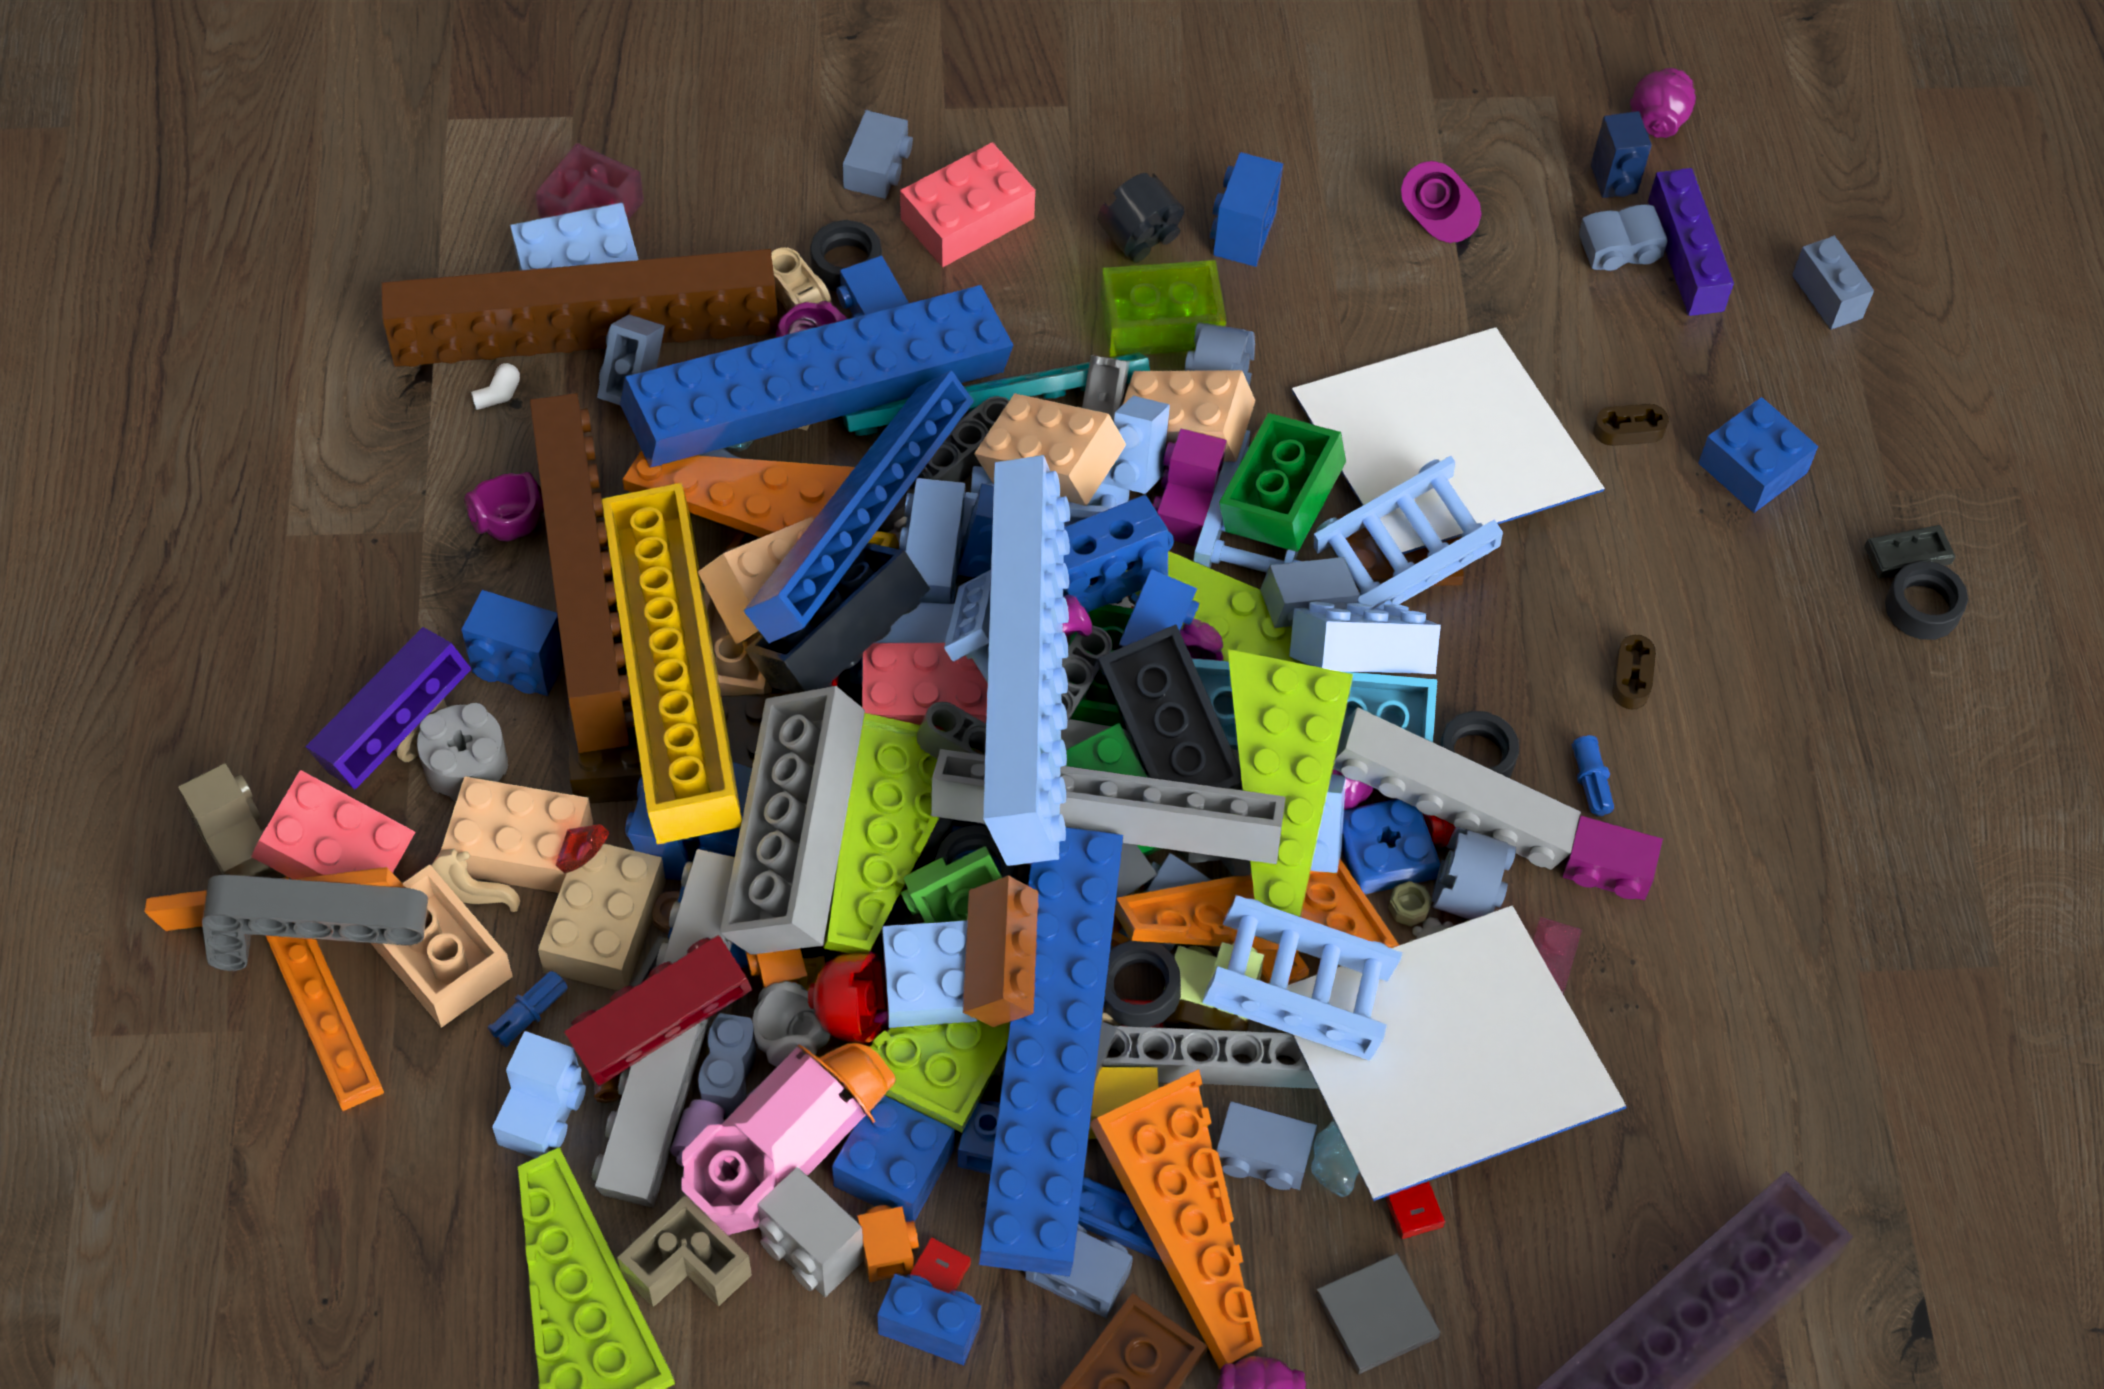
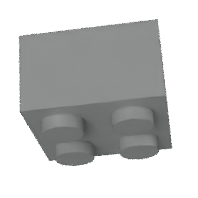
M798 1167L757 1204L760 1220L758 1226L763 1238L760 1241L762 1246L777 1261L783 1257L794 1268L792 1273L807 1290L812 1291L815 1288L826 1297L864 1261L862 1227Z

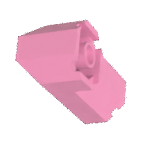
M796 1047L722 1124L708 1125L682 1152V1165L684 1166L682 1191L727 1235L758 1228L760 1220L757 1204L796 1167L808 1176L861 1121L865 1113L853 1097L848 1101L842 1096L844 1088L811 1056L808 1054L804 1055L802 1050Z

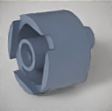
M1199 322L1194 338L1195 345H1197L1196 350L1188 351L1185 371L1242 370L1248 385H1250L1252 373H1249L1248 370L1249 361L1254 360L1255 355L1254 332Z
M1456 827L1447 844V848L1453 849L1454 852L1449 851L1445 861L1441 860L1432 893V902H1434L1432 907L1473 920L1494 912L1495 907H1501L1508 884L1501 880L1504 869L1509 870L1511 868L1516 853V846L1471 830Z

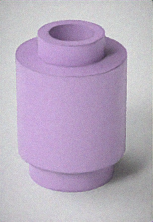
M693 1100L690 1107L684 1109L670 1149L671 1153L677 1158L676 1162L684 1167L682 1165V1152L708 1125H718L725 1121L723 1119L725 1111L722 1107L706 1100Z

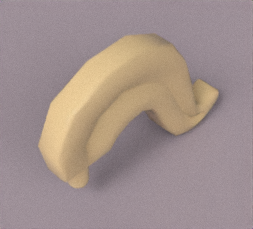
M455 849L441 850L431 866L463 903L491 904L502 902L510 907L511 912L517 911L520 899L513 888L500 883L476 881L470 877L467 871L468 864L465 861L470 857L469 852L458 853Z

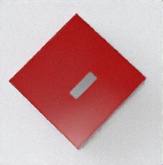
M1429 1181L1386 1196V1202L1401 1240L1443 1228L1445 1220Z
M931 1237L910 1275L920 1276L928 1280L933 1285L932 1288L950 1293V1291H956L971 1265V1258Z

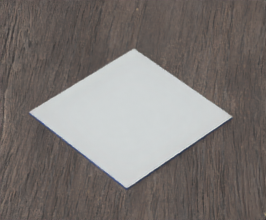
M1496 327L1297 386L1291 390L1311 424L1341 432L1346 463L1341 473L1362 506L1418 475L1419 470L1428 462L1434 459L1442 461L1449 456H1452L1454 459L1455 468L1453 477L1448 479V481L1476 523H1482L1483 525L1492 520H1495L1497 524H1501L1602 492L1605 489ZM1434 488L1414 499L1442 542L1462 535V529ZM1400 507L1380 518L1403 554L1426 547Z
M1513 906L1391 948L1402 952V957L1389 980L1379 979L1371 1018L1372 1020L1387 1024L1384 1039L1370 1061L1292 1034L1373 1201L1626 1109V1104ZM1344 966L1338 967L1329 1004L1353 1013L1362 973ZM1317 975L1287 985V990L1312 998Z

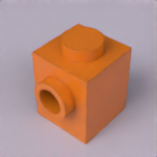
M800 948L754 955L745 951L751 976H760L763 989L783 981L795 982L801 985L807 984V972Z
M881 1205L867 1210L863 1215H858V1224L862 1227L864 1261L869 1283L893 1278L894 1274L900 1276L910 1274L914 1268L912 1249L918 1248L919 1244L914 1221H905L903 1208Z

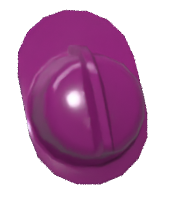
M1436 161L1421 162L1409 170L1403 179L1401 187L1402 200L1408 211L1428 233L1436 239L1448 243L1463 241L1471 236L1479 226L1481 217L1480 202L1474 192L1457 173L1446 164Z

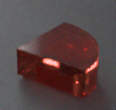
M601 824L568 829L555 866L563 873H569L582 867L598 853L605 843L609 831Z

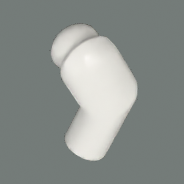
M508 363L499 365L489 387L471 391L476 410L504 403L512 398L520 381L519 371L514 365Z

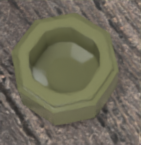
M1408 881L1394 888L1388 909L1396 922L1411 927L1426 920L1432 898L1425 886Z

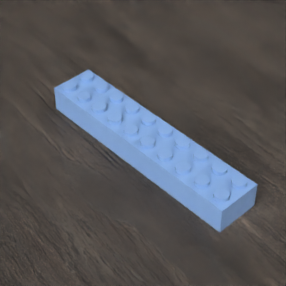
M1044 455L995 462L983 819L1007 866L1059 859V841H1065L1066 838L1065 822L1062 814H1060V804L1066 802V787L1063 777H1060V766H1066L1067 764L1066 747L1064 741L1061 740V730L1067 729V713L1064 704L1061 703L1062 694L1068 691L1067 675L1064 667H1062V658L1068 657V642L1063 632V623H1068L1069 611L1067 601L1063 597V589L1069 588V574L1064 563V555H1069L1070 544L1067 531L1064 530V522L1070 521V507L1067 497L1060 496L1058 474L1056 471H1050Z

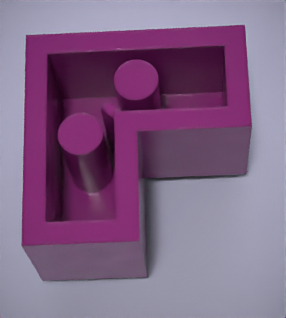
M1181 428L1176 443H1168L1163 462L1166 468L1161 482V488H1165L1163 497H1155L1153 507L1168 528V531L1173 535L1174 541L1197 546L1224 464L1227 440Z

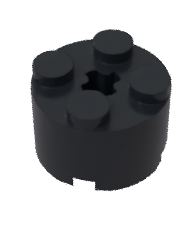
M1146 172L1132 177L1113 192L1117 199L1110 207L1104 203L1097 216L1099 225L1127 257H1130L1134 263H1138L1148 256L1151 247L1160 242L1163 245H1167L1177 238L1180 234V229L1177 225L1183 217L1184 207L1156 174L1153 173L1152 177H1150Z

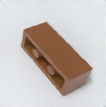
M1009 875L969 890L963 1013L991 1027L1034 1014L1038 891Z

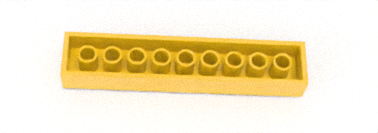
M682 483L602 498L647 812L657 844L739 828L742 823V815L702 581L698 574L699 564L691 517Z

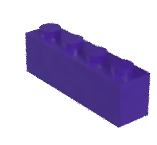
M1693 169L1656 172L1648 203L1654 206L1667 237L1665 251L1688 316L1724 312L1734 282Z
M422 627L308 743L306 748L327 773L356 790L472 669L451 642Z

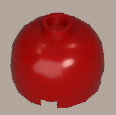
M874 953L843 954L828 961L817 975L816 982L811 983L809 986L808 1005L810 1009H814L815 1016L823 1030L839 1040L870 1043L880 1032L882 1022L874 1021L876 1009H885L886 984L881 962H872L876 956Z

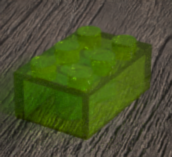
M1216 260L1102 268L1100 297L1110 357L1139 352L1141 354L1195 351L1197 345H1195L1194 338L1199 322L1226 326V315Z

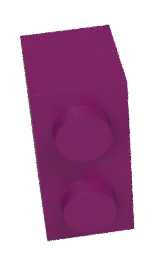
M1580 816L1572 851L1568 855L1563 878L1573 880L1582 887H1598L1615 892L1616 895L1625 899L1645 901L1653 883L1663 838Z

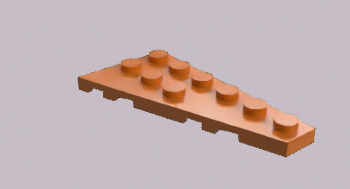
M640 451L623 478V488L629 492H637L682 483L690 513L762 538L810 517L815 519L855 467L696 455L650 468L643 452Z
M1341 859L1337 873L1310 872L1301 918L1371 942H1380L1388 948L1400 946ZM1252 873L1248 876H1232L1116 898L1114 913L1131 941L1221 946L1222 942L1232 945L1235 942L1238 930L1223 925L1224 918L1236 895L1246 899H1254ZM1254 936L1252 947L1255 949L1278 950L1279 944Z
M1198 1069L1090 1122V1126L1219 1369H1221L1224 1364H1231L1262 1347V1341L1251 1293L1244 1288L1239 1264L1243 1262L1240 1245L1234 1244L1230 1223L1234 1219L1219 1153L1213 1150L1208 1126L1212 1123L1208 1107L1203 1108L1199 1086L1203 1083L1200 1070Z

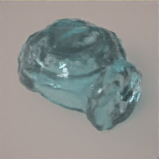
M1333 1120L1315 1138L1313 1143L1315 1159L1312 1161L1311 1172L1316 1180L1325 1188L1339 1197H1345L1353 1191L1355 1179L1360 1172Z

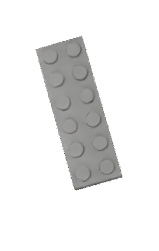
M837 686L767 698L765 701L720 934L751 955L823 945L865 710Z

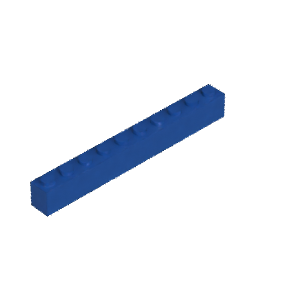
M952 370L917 387L743 610L768 643L801 630L807 625L972 405L974 400Z

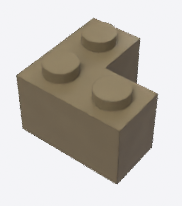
M225 763L178 787L194 826L222 875L262 877L274 871L271 867L251 857L266 828L260 830L255 821L261 818L252 800L253 795L241 774L233 777Z
M686 1195L617 1257L624 1279L652 1307H655L686 1277L691 1279L719 1307L752 1276L749 1255Z

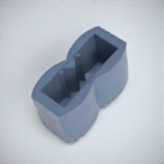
M1652 205L1632 206L1619 212L1601 211L1590 214L1582 219L1579 232L1591 268L1595 270H1616L1626 263L1651 264L1663 257L1667 244V237Z
M720 1013L713 1021L709 1031L708 1044L710 1054L704 1060L699 1072V1090L701 1100L719 1105L725 1111L724 1118H728L746 1100L747 1087L745 1079L753 1069L756 1059V1046L751 1018Z

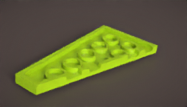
M1168 551V576L1197 588L1193 600L1199 602V606L1194 619L1208 623L1221 635L1224 644L1221 649L1224 657L1223 661L1229 662L1227 649L1305 664L1290 657L1292 627H1274L1260 589ZM1141 590L1136 592L1135 594L1139 596Z
M1227 649L1243 791L1286 797L1277 864L1250 861L1254 899L1266 906L1301 917L1353 674Z
M864 713L828 913L824 949L849 954L870 952L905 885L903 877L911 873L939 817L931 816L932 778L937 759L920 748L917 742V732L920 727L918 724Z
M978 1020L976 1022L892 1027L887 1032L883 1031L872 1041L870 1048L879 1054L895 1075L896 1081L885 1095L962 1132L1007 1051L1010 1022L991 1027Z
M560 1147L518 1166L539 1389H666L674 1385V1378Z

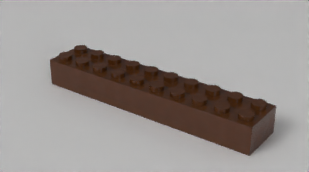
M771 249L381 282L383 323L394 367H415L422 364L456 363L458 361L478 359L493 360L501 357L534 356L536 354L557 352L571 353L591 349L606 350V337L611 324L627 315L664 325L662 343H684L691 340L725 339L748 335L762 336L776 333L778 328Z
M578 393L531 399L530 406L568 699L578 752L583 753L629 746L627 728L635 727L632 703H623V701L631 700L627 671L619 672V669L626 668L623 641H614V638L622 636L618 609L610 610V607L617 606L614 580L605 579L607 576H613L609 550L601 551V547L608 546L605 520L597 521L598 517H604L601 492L593 493V489L600 488L597 464L589 465L588 462L596 460L593 436H584V433L592 432L588 408L580 409Z

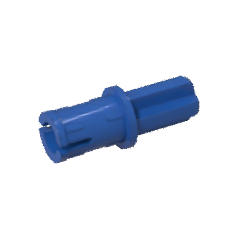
M1591 735L1579 737L1571 744L1579 769L1577 781L1584 787L1590 811L1596 817H1602L1614 810V803L1607 781L1610 772L1603 764L1597 737Z
M554 971L548 972L522 997L517 995L514 998L516 1003L493 1024H490L487 1027L496 1039L499 1037V1042L507 1048L510 1042L533 1021L538 1023L542 1020L540 1015L567 991L568 986L566 982Z

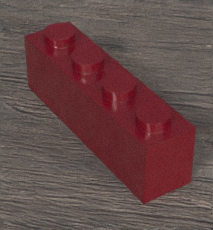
M720 935L711 940L707 937L695 942L688 948L687 955L673 964L668 961L658 965L649 973V979L636 987L630 985L618 990L611 996L610 1003L596 1012L595 1010L585 1011L571 1022L572 1027L564 1032L598 1086L752 990L745 974Z

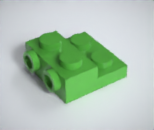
M986 846L949 865H946L942 857L904 876L903 878L908 889L902 891L901 894L912 915L921 913L925 921L921 924L967 921L969 890L998 880L1002 876Z

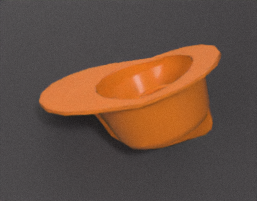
M854 1043L845 1044L817 1058L805 1047L798 1044L797 1047L804 1054L811 1056L850 1093L861 1106L864 1113L875 1123L876 1121L870 1112L896 1081L895 1075L879 1054L868 1046Z

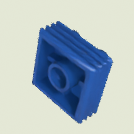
M1393 799L1344 810L1342 851L1351 875L1364 894L1392 889L1408 881L1419 883L1437 878L1440 861L1423 814L1417 807L1400 799ZM1383 842L1392 844L1394 848H1388V845Z

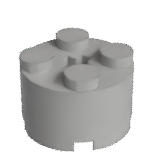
M470 703L468 705L449 706L426 716L420 724L421 730L417 739V748L426 780L436 793L439 794L440 792L450 796L451 800L457 801L464 777L499 782L503 774L505 776L508 769V757L501 728L497 720L487 712L483 705Z

